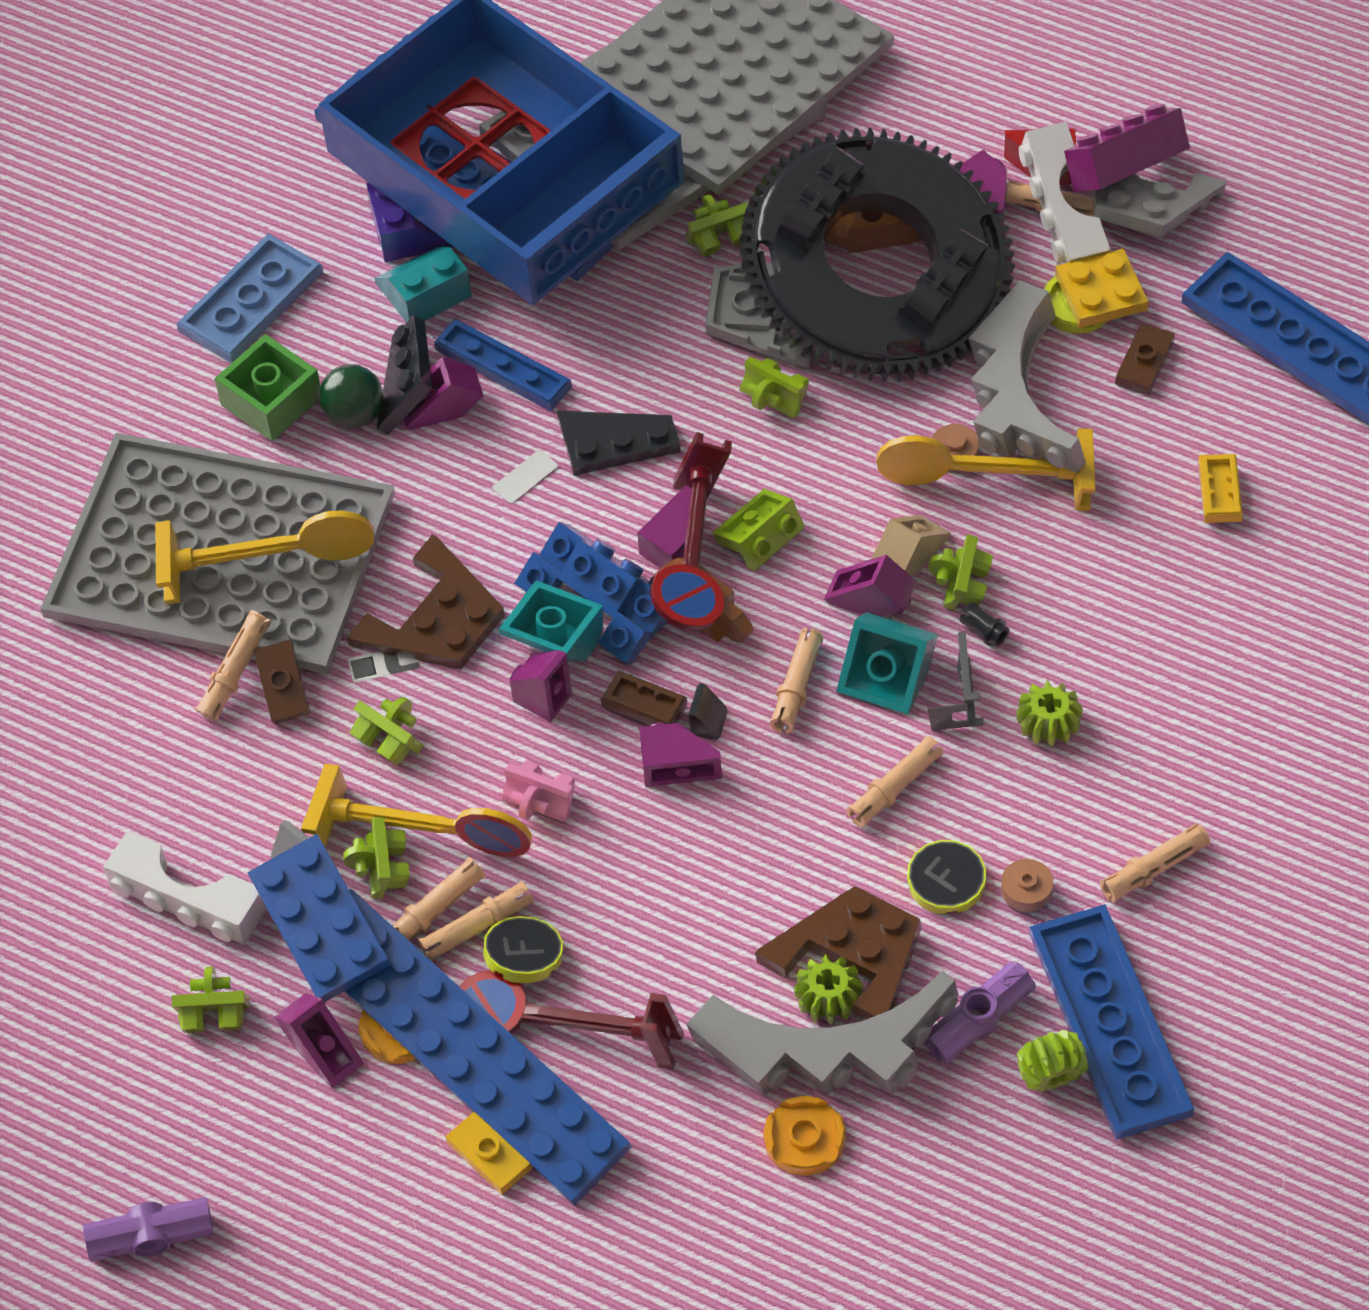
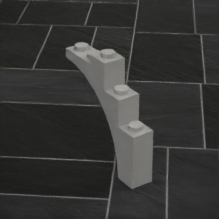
M1020 280L968 338L974 354V360L981 366L980 370L971 379L976 401L984 408L973 421L978 442L983 449L990 453L996 452L1005 457H1011L1019 448L1023 453L1043 458L1057 468L1064 467L1078 473L1086 464L1079 438L1060 429L1045 417L1034 404L1028 392V374L1033 353L1041 336L1056 317L1049 291Z
M942 971L919 993L892 1010L861 1022L831 1028H796L765 1022L736 1010L715 995H712L686 1025L692 1038L764 1097L771 1089L775 1090L785 1082L789 1075L790 1067L794 1068L828 1096L835 1087L839 1089L847 1083L853 1073L852 1068L856 1066L892 1095L899 1086L901 1088L907 1086L917 1072L916 1067L918 1063L912 1050L913 1046L916 1048L921 1046L931 1033L930 1027L940 1016L944 1018L951 1013L958 1002L957 997L959 993L955 980Z

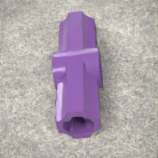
M1010 961L982 986L967 990L963 994L960 1004L931 1028V1033L924 1042L930 1054L939 1062L947 1065L977 1038L992 1034L996 1029L998 1020L1035 990L1036 984L1029 975V972L1019 962L1014 963ZM975 1009H983L988 1013L977 1016L970 1012Z
M207 1197L163 1206L157 1202L140 1203L130 1208L127 1215L83 1224L84 1239L90 1262L133 1252L141 1257L156 1256L167 1251L170 1248V1244L214 1235Z

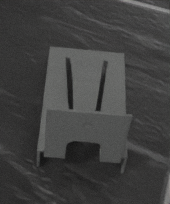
M966 631L958 632L959 656L957 664L958 678L962 683L965 704L927 708L931 731L984 725L983 717L975 718L974 700H980L979 692L973 693ZM967 711V720L954 721L952 719L953 713Z

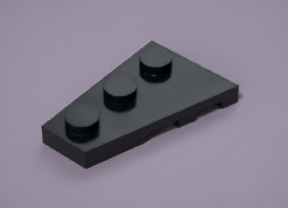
M415 315L405 325H400L392 336L383 387V404L379 412L376 428L386 435H389L432 389L426 325L424 320Z
M557 411V419L573 476L681 452L680 442L671 415Z

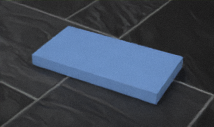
M268 233L176 323L178 332L232 363L323 273L322 264Z

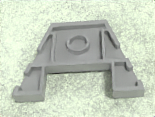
M1196 172L1187 190L1184 191L1174 188L1167 182L1155 183L1141 179L1138 175L1133 174L1103 189L1093 190L1094 217H1099L1100 220L1163 237L1188 220L1190 212L1195 209L1201 211L1207 207L1209 199L1214 196L1216 198L1223 196L1227 181Z
M766 263L769 276L775 275L772 263ZM741 264L715 268L705 324L706 334L804 368H810L812 354L808 352L802 357L803 348L799 345L790 349L789 345L792 339L789 336L779 339L780 331H777V328L770 329L769 324L772 317L761 318L763 306H754L756 295L748 294L750 283L744 282L746 271L741 269Z

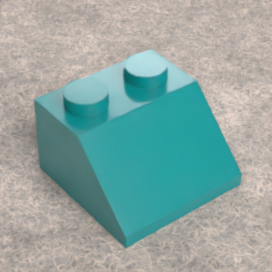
M434 247L374 278L377 286L406 323L413 315L426 321L472 297L468 269L450 247Z
M536 580L500 626L499 634L544 652L561 650L566 653L567 660L586 661L604 633L603 605Z
M864 613L854 620L836 692L909 714L929 671L938 634L871 613Z

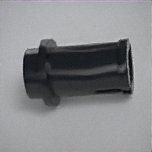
M975 602L968 604L964 608L963 612L969 616L961 614L960 622L982 636L983 642L986 645L993 644L997 647L1005 641L1009 634V628L1006 626L1004 619L994 618Z

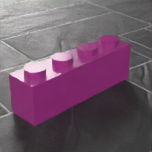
M1165 104L1151 106L1145 109L1146 115L1137 114L1123 118V125L1121 126L1120 124L1109 125L1099 129L1100 135L1091 134L1078 138L1076 146L1064 150L1074 192L1103 189L1190 149L1181 108L1166 109Z

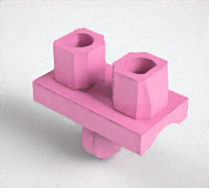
M528 760L520 766L509 763L504 771L506 782L502 799L519 805L520 818L529 820L535 812L566 822L570 817L571 801L575 787L574 777L563 773L556 775L554 779L542 775L543 770L539 764Z

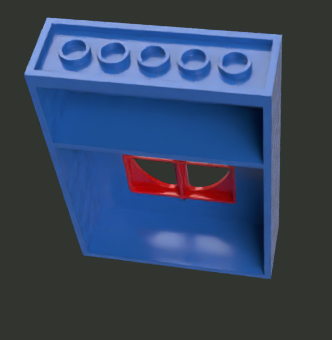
M452 0L446 7L435 15L430 16L425 23L412 33L404 36L399 43L386 53L378 56L373 63L360 73L353 75L347 83L334 93L327 95L318 104L327 151L532 306L685 182L681 134L492 0ZM466 106L490 107L507 114V116L480 137L472 136L445 115L453 109ZM523 125L530 132L534 145L511 163L507 162L489 148L513 127ZM430 126L439 127L465 147L464 150L435 171L430 170L426 166L420 153L422 135ZM476 158L482 159L499 172L477 190L456 187L447 182L450 177Z

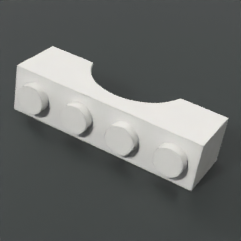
M1067 122L1027 131L1022 145L1019 146L1021 163L1024 167L1028 166L1032 177L1029 180L1031 193L1035 199L1039 198L1043 209L1040 211L1042 225L1045 231L1050 230L1054 241L1051 243L1054 260L1056 263L1061 262V264L1110 252L1100 218L1087 216L1074 210L1065 201L1060 190L1059 180L1068 171L1064 150L1075 146Z
M127 830L103 866L109 887L116 894L122 897L133 896L140 899L150 909L157 912L165 910L176 915L186 925L191 927L199 925L210 930L214 936L226 942L233 940L245 945L267 911L254 884L231 874H227L215 883L200 887L185 886L173 881L166 875L167 861L162 845Z

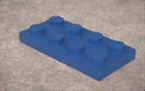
M317 834L247 872L316 997L322 999L324 1003L391 965Z

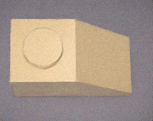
M922 515L890 519L871 559L887 554L910 576L917 575L929 562L930 558L949 539L951 532Z

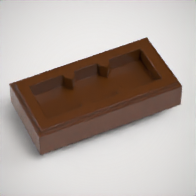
M1141 323L1117 372L1115 384L1150 395L1172 348L1175 333Z
M289 639L254 650L271 722L277 724L311 714L293 642Z
M618 670L601 698V704L604 708L647 725L654 723L673 724L677 723L686 708L687 697Z

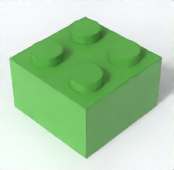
M266 334L214 378L221 406L271 441H274L319 400L320 381L317 369Z

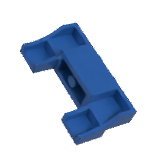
M558 522L541 552H533L514 584L527 592L536 580L558 589L565 583L586 599L603 605V611L613 618L598 644L624 663L632 665L648 641L668 623L657 613L651 602L650 588L652 582L642 576L644 569L628 559H624L622 562L615 557L614 553L616 550L609 544L599 539H596L594 542L570 524Z

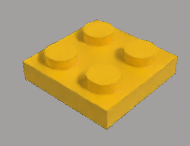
M1124 249L1055 266L1056 279L1079 328L1148 311L1147 297Z

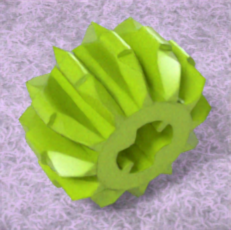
M1047 679L1044 683V688H1040L1032 683L1031 688H1029V694L1022 693L1019 698V708L1016 711V720L1018 724H1021L1023 736L1033 735L1035 745L1041 740H1047L1052 748L1055 744V739H1059L1067 744L1070 734H1077L1080 729V718H1082L1083 708L1078 703L1076 691L1066 692L1064 682L1056 688L1051 687Z
M825 954L820 964L810 958L807 963V970L799 969L797 984L794 986V997L799 1000L801 1012H811V1019L814 1023L824 1016L830 1025H832L837 1015L847 1021L850 1016V1009H854L853 1004L863 993V983L858 979L856 967H846V961L843 956L835 963L830 962L827 954Z
M1061 1030L1057 1033L1050 1032L1042 1037L1037 1036L1036 1040L1026 1042L1023 1046L1024 1048L1020 1049L1017 1053L1018 1067L1022 1080L1026 1082L1028 1089L1040 1092L1048 1089L1055 1090L1063 1085L1068 1086L1069 1082L1079 1080L1081 1074H1084L1089 1068L1087 1052L1083 1042L1080 1041L1077 1033Z

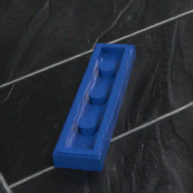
M454 319L434 341L436 351L459 363L475 368L477 373L550 412L572 388L571 379L457 319Z

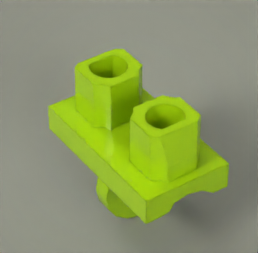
M712 195L703 196V207L693 211L696 220L687 224L688 233L685 234V239L688 245L695 244L702 257H706L720 250L721 244L717 235L724 232L728 233L732 245H739L742 233L741 226L748 205L745 202L729 208L726 199L715 202Z
M753 357L748 358L744 364L745 375L739 390L752 397V407L762 410L768 405L793 419L799 415L802 399L806 396L808 390V378L798 373L790 377L780 372L779 364L769 358L763 361Z
M968 534L965 537L963 548L957 549L955 554L952 549L945 548L942 554L933 555L929 560L928 569L932 575L937 577V584L946 585L949 579L943 608L953 611L959 603L968 605L972 602L979 606L985 597L986 584L970 579V574L985 578L993 560V555L976 548L978 537Z
M405 697L398 698L394 703L389 699L383 700L380 708L387 712L385 717L359 700L353 708L359 714V717L349 732L352 736L370 747L381 731L386 733L388 736L377 752L396 766L406 757L410 750L417 755L419 754L424 745L400 727L405 724L411 728L417 721V718L410 714L412 710V702Z
M373 817L372 831L366 834L365 840L363 838H355L353 840V847L348 848L343 853L344 865L350 869H355L358 877H365L369 874L371 898L383 899L386 889L406 887L410 876L408 863L389 861V855L403 856L406 846L405 830L386 828L385 818Z
M209 966L204 969V978L190 979V991L204 990L205 993L172 995V1008L178 1012L180 1027L184 1033L205 1031L204 1011H218L220 1030H241L244 1021V1009L250 1008V996H246L245 991L217 992V989H231V978L216 977L214 966Z

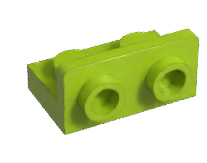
M764 488L712 533L718 545L741 553L747 568L755 571L802 531L804 523L792 498Z

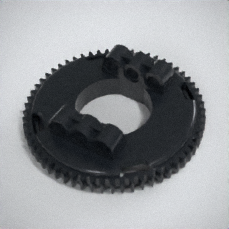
M854 128L852 137L849 138L846 132L841 130L838 140L829 132L824 143L818 136L814 137L812 147L808 143L803 142L800 152L792 148L789 158L782 155L778 163L779 166L772 164L769 174L764 173L761 184L757 183L754 195L750 197L749 206L746 208L741 226L742 233L739 244H741L740 257L743 258L741 269L746 271L744 282L750 283L748 294L756 295L754 306H763L761 318L772 317L769 324L770 329L780 327L779 339L789 336L792 339L789 345L790 349L796 345L803 348L802 357L808 352L815 355L814 365L822 359L827 362V371L833 365L840 367L841 376L848 369L854 371L855 379L859 377L861 372L867 373L869 382L872 381L874 374H880L883 383L887 381L889 374H893L896 381L899 382L904 373L912 381L916 377L918 370L926 378L931 368L936 373H939L944 364L951 368L956 359L962 361L967 352H973L968 338L1011 291L1009 287L1014 277L1010 274H1012L1015 264L1010 262L1013 259L1014 251L1008 250L1013 240L1006 238L1009 226L1001 225L1005 218L1004 214H995L999 203H988L992 192H980L983 181L979 180L972 183L970 180L974 172L970 170L963 174L960 171L963 165L962 161L954 166L950 164L951 153L941 158L938 156L939 146H936L930 152L926 150V140H923L919 146L913 145L914 137L912 135L908 137L906 142L900 141V132H896L893 139L887 138L886 129H882L879 137H874L872 128H868L866 136L861 137L858 128ZM859 211L883 212L906 222L919 234L928 249L931 267L926 274L923 273L913 291L893 297L873 296L852 288L838 277L826 258L823 240L838 220L847 214ZM760 243L769 247L775 275L769 276L764 251L757 252ZM919 345L925 350L923 357H919V353L915 352L904 355L888 356V361H886L887 351L890 348Z

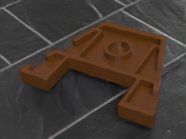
M432 534L415 554L413 561L415 567L440 579V581L400 629H396L366 613L347 636L349 646L362 649L363 646L378 648L380 653L394 655L397 652L412 655L418 661L462 669L504 618V607L443 542Z
M854 886L760 947L755 952L756 961L764 967L787 977L809 949H813L824 956L827 954L834 961L843 956L846 961V967L855 966L859 974L872 980L853 1004L855 1014L867 1020L891 1010L894 1001H897L904 971L909 967L922 929L921 920Z

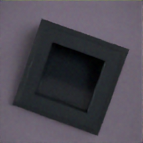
M699 683L689 711L690 732L698 737L718 740L727 715V708L706 684Z

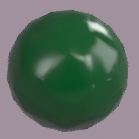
M344 364L334 368L325 376L319 391L320 407L325 416L334 424L343 428H360L369 424L381 411L384 398L383 387L378 377L368 368L359 364Z

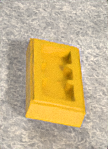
M1236 454L1199 455L1198 468L1204 523L1242 522L1243 513Z
M475 1112L470 1114L445 1136L446 1143L501 1195L532 1169L531 1164Z

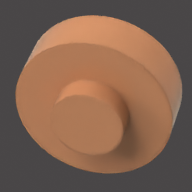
M945 425L939 428L932 436L933 439L943 443L951 455H979L978 436L971 428L965 425Z
M1020 859L1011 863L1004 870L1001 879V893L1004 900L1012 908L1019 911L1031 912L1041 909L1050 901L1053 894V876L1046 865L1033 859Z

